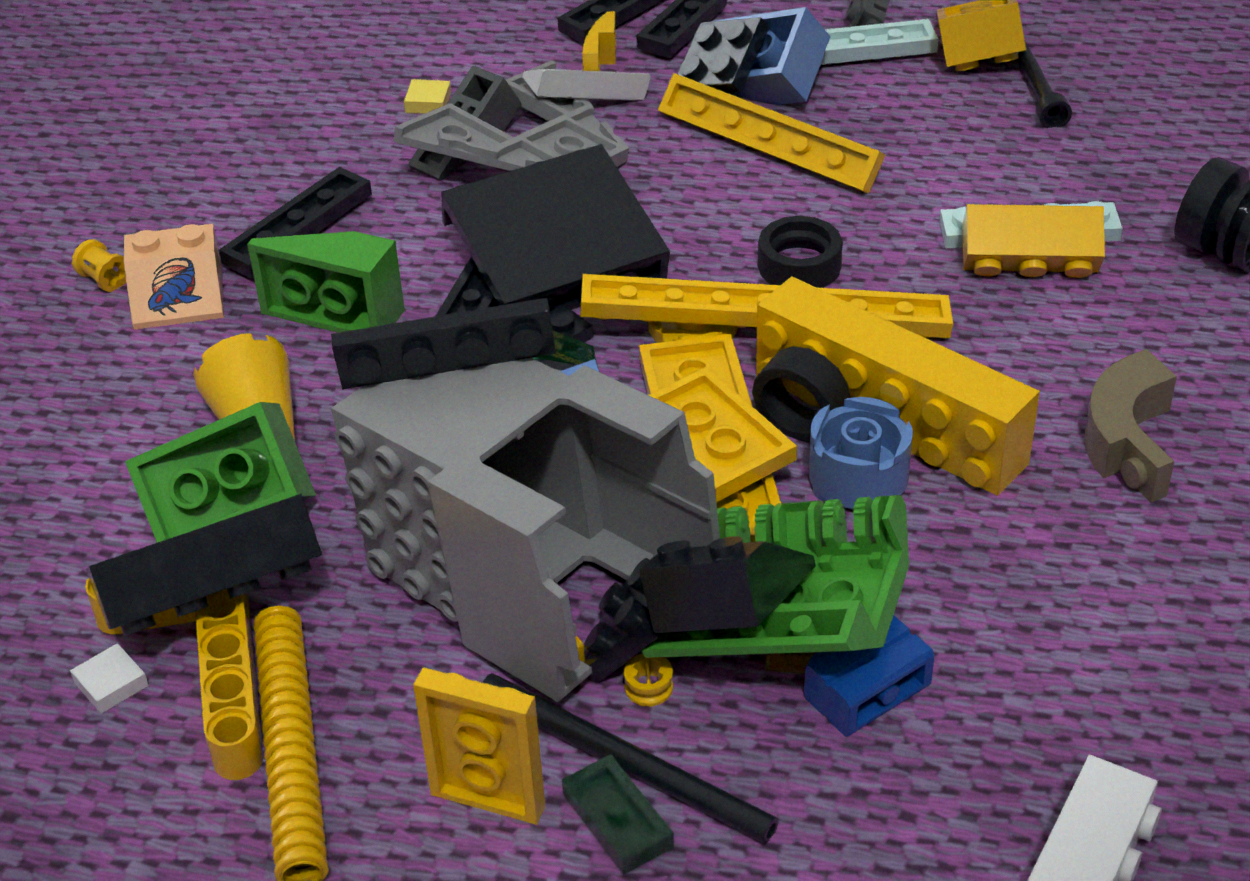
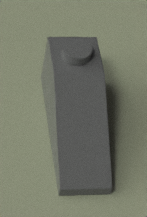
M472 65L448 104L451 103L503 132L522 104L504 77ZM418 148L409 161L408 166L442 181L468 162V160Z

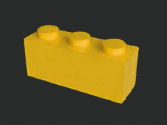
M967 204L963 219V270H974V273L979 276H995L1000 274L1001 271H1019L1025 277H1039L1047 272H1065V275L1071 278H1084L1090 276L1093 272H1099L1105 258L1104 206Z

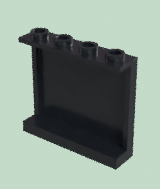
M602 144L441 192L442 223L444 226L454 224L494 295L497 306L547 298L549 312L563 304L571 310L581 307L583 274L667 279L670 250Z

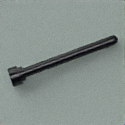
M1025 40L1026 50L1018 52L1019 58L1017 60L1038 98L1036 114L1045 128L1063 127L1070 121L1072 109L1065 96L1052 91Z

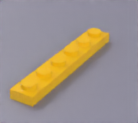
M675 73L671 77L658 108V111L867 194L870 192L886 156L882 152Z

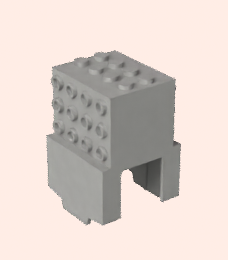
M526 358L362 386L331 408L337 430L335 440L343 454L347 470L345 479L353 494L357 510L355 518L363 534L367 550L365 559L370 569L378 577L383 579L387 577L405 588L413 598L417 600L423 599L437 607L450 620L458 621L464 646L556 702L564 698L592 673L591 667L579 660L575 637L577 626L572 620L568 593L556 583L583 561L594 562L628 580L639 562L644 558L649 560L657 554V548L664 544L675 541H689L691 547L708 546L711 542L720 539L714 474L695 459L685 413L585 365L568 376L560 370L553 369L537 360Z

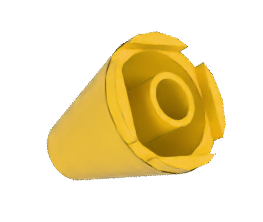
M252 333L223 339L208 348L201 356L203 364L199 370L196 367L194 368L193 376L198 392L218 420L258 402L279 403L295 441L289 359L284 346L272 336L266 335L268 341L254 340Z

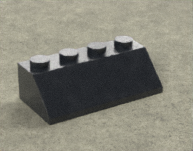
M299 494L87 567L86 572L108 629L121 626L123 634L126 636L155 626L156 622L153 614L174 607L177 617L206 608L209 606L206 596L227 589L231 599L261 588L258 577L278 571L281 580H285L312 570L309 560L321 556L322 552L303 497Z

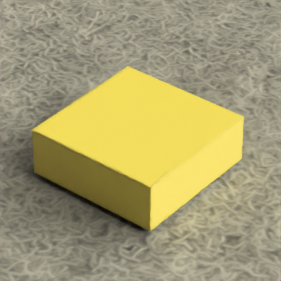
M412 79L404 99L405 113L425 114L447 105L451 96L450 81Z

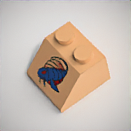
M189 224L181 228L159 231L143 230L135 234L124 235V267L134 330L224 318L222 264L213 224Z

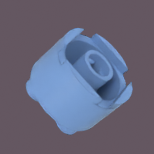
M852 397L844 399V406L830 410L829 404L817 412L811 423L809 479L815 497L824 502L839 499L844 504V508L853 509L854 502L859 497H870L874 500L876 496L903 494L909 481L913 430L909 421L906 425L899 417L900 410L892 404L879 399Z

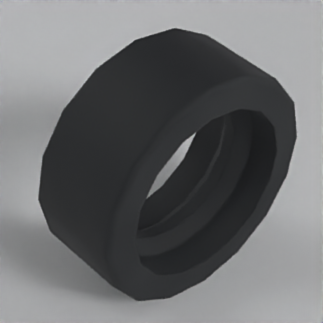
M799 215L783 217L773 221L761 231L758 240V269L760 275L770 285H781L792 276L814 287L824 288L829 286L840 274L843 240L839 231L834 226L816 217ZM791 248H807L821 254L813 258L797 259L789 258L779 254V252Z
M795 346L779 350L756 376L752 389L755 406L761 415L784 435L810 443L811 423L818 410L809 409L798 403L784 387L782 378L790 379L803 385L813 394L820 405V409L829 404L830 410L844 406V399L851 398L847 381L838 367L825 356L809 348Z

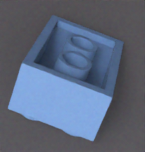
M807 7L714 20L724 21L762 17L770 27L741 93L728 94L776 105L807 102L831 37Z

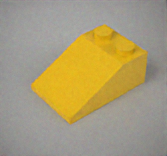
M977 0L937 9L947 67L955 65L956 71L969 70L979 67L978 60L994 57L995 63L1007 62L1019 58L1018 52L1026 50L1017 0Z

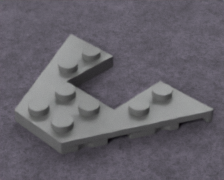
M551 60L527 71L556 69V63ZM523 73L508 78L506 81L522 103L519 108L531 111L546 119V123L512 137L449 103L395 126L393 139L394 142L508 171L599 144L603 145L616 167L626 163L629 147L621 138L613 133L612 127L607 122L600 123L594 117L595 108L587 99L537 97L522 77Z

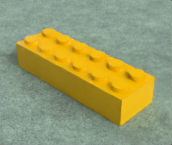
M792 276L757 305L756 376L779 350L792 346L809 348L825 356L838 367L847 381L851 398H875L890 403L900 410L899 417L906 425L909 421L912 426L911 453L922 458L929 465L938 466L964 479L974 487H980L999 496L1030 463L1039 390ZM782 378L783 385L789 393L801 398L809 405L820 408L813 394L803 385L790 379Z

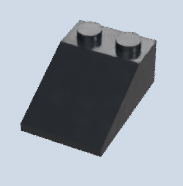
M730 536L717 539L708 546L691 547L689 541H675L664 544L657 548V554L644 564L639 571L653 632L664 633L758 627L813 570L816 564L813 555L766 541L743 543L742 537Z

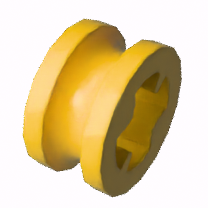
M642 653L632 657L625 664L623 672L625 680L624 690L626 696L633 703L640 706H656L667 701L672 695L673 668L665 657L645 658ZM650 675L658 677V681L651 683ZM646 676L647 684L639 682V678Z

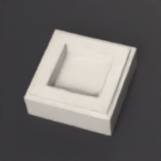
M118 643L70 670L76 686L100 714L149 686L145 673Z

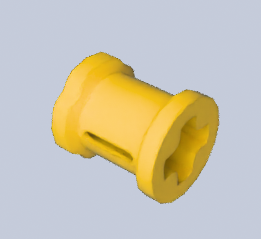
M96 239L86 240L75 249L72 256V266L77 274L86 278L92 277L97 282L98 287L106 292H112L126 284L124 256L117 253H109L107 247ZM84 260L90 262V265L85 264ZM113 266H116L118 271L114 270Z

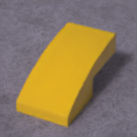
M606 12L588 32L582 51L583 71H600V64H616L615 12Z

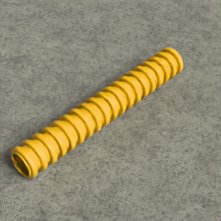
M280 605L272 606L260 611L256 615L253 627L255 631L257 674L263 722L265 769L269 792L270 828L273 835L271 840L274 850V875L276 881H322L326 878L329 868L326 859L324 821L321 814V794L318 785V766L314 745L315 739L308 690L309 684L301 615L293 608ZM310 866L305 869H296L298 867Z

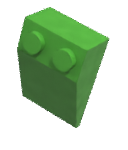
M350 231L252 238L247 244L261 314L339 333L393 324L398 321L405 311L395 240Z
M258 402L125 461L157 543L299 494L302 495L304 501L317 496L279 403Z

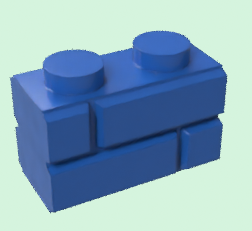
M893 615L884 646L881 648L816 652L809 660L807 666H805L804 696L814 708L827 717V720L845 737H848L929 686L932 682L935 655L928 644L916 634L912 635L910 629Z

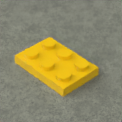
M707 366L649 394V396L685 413L695 459L714 474L716 503L797 460V445Z
M423 667L413 687L430 794L537 825L546 806L535 696L524 694L509 687L501 688L470 680L456 673H443Z

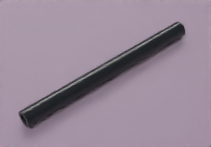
M494 673L489 674L482 683L501 688L509 687L524 694L535 696L538 728L763 844H767L775 834L779 823L778 817Z

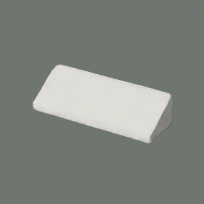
M557 69L524 71L522 76L537 97L631 101L645 100L651 78L648 73Z

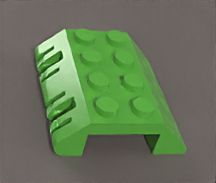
M901 495L876 496L874 500L870 497L857 498L853 507V528L856 539L853 542H847L845 509L843 507L844 504L839 499L827 500L825 504L818 500L778 503L775 507L772 504L758 506L754 520L756 523L755 542L766 541L813 555L816 566L758 627L660 633L656 640L641 650L645 658L835 652L883 647L909 568L907 514L904 499ZM745 507L717 508L720 538L739 536L742 537L743 543L751 542L749 516L747 511H745Z

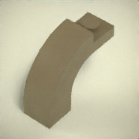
M1148 349L1120 359L1100 375L1091 393L1084 437L1089 459L1103 479L1120 472L1129 487L1137 489L1152 503L1167 497L1174 460L1138 424L1170 411L1177 376Z

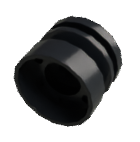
M1221 157L1212 158L1196 174L1182 199L1174 227L1175 240L1205 255L1216 249L1217 258L1221 262L1226 264L1233 262L1237 269L1246 273L1250 272L1249 171L1245 167Z

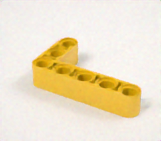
M88 578L85 589L97 627L104 633L123 634L121 626L108 629ZM227 589L207 595L206 598L209 606L195 612L177 617L173 607L153 614L156 625L144 630L196 621L203 729L215 772L228 780H241L250 777L258 771L263 763L264 753L248 593L230 599Z

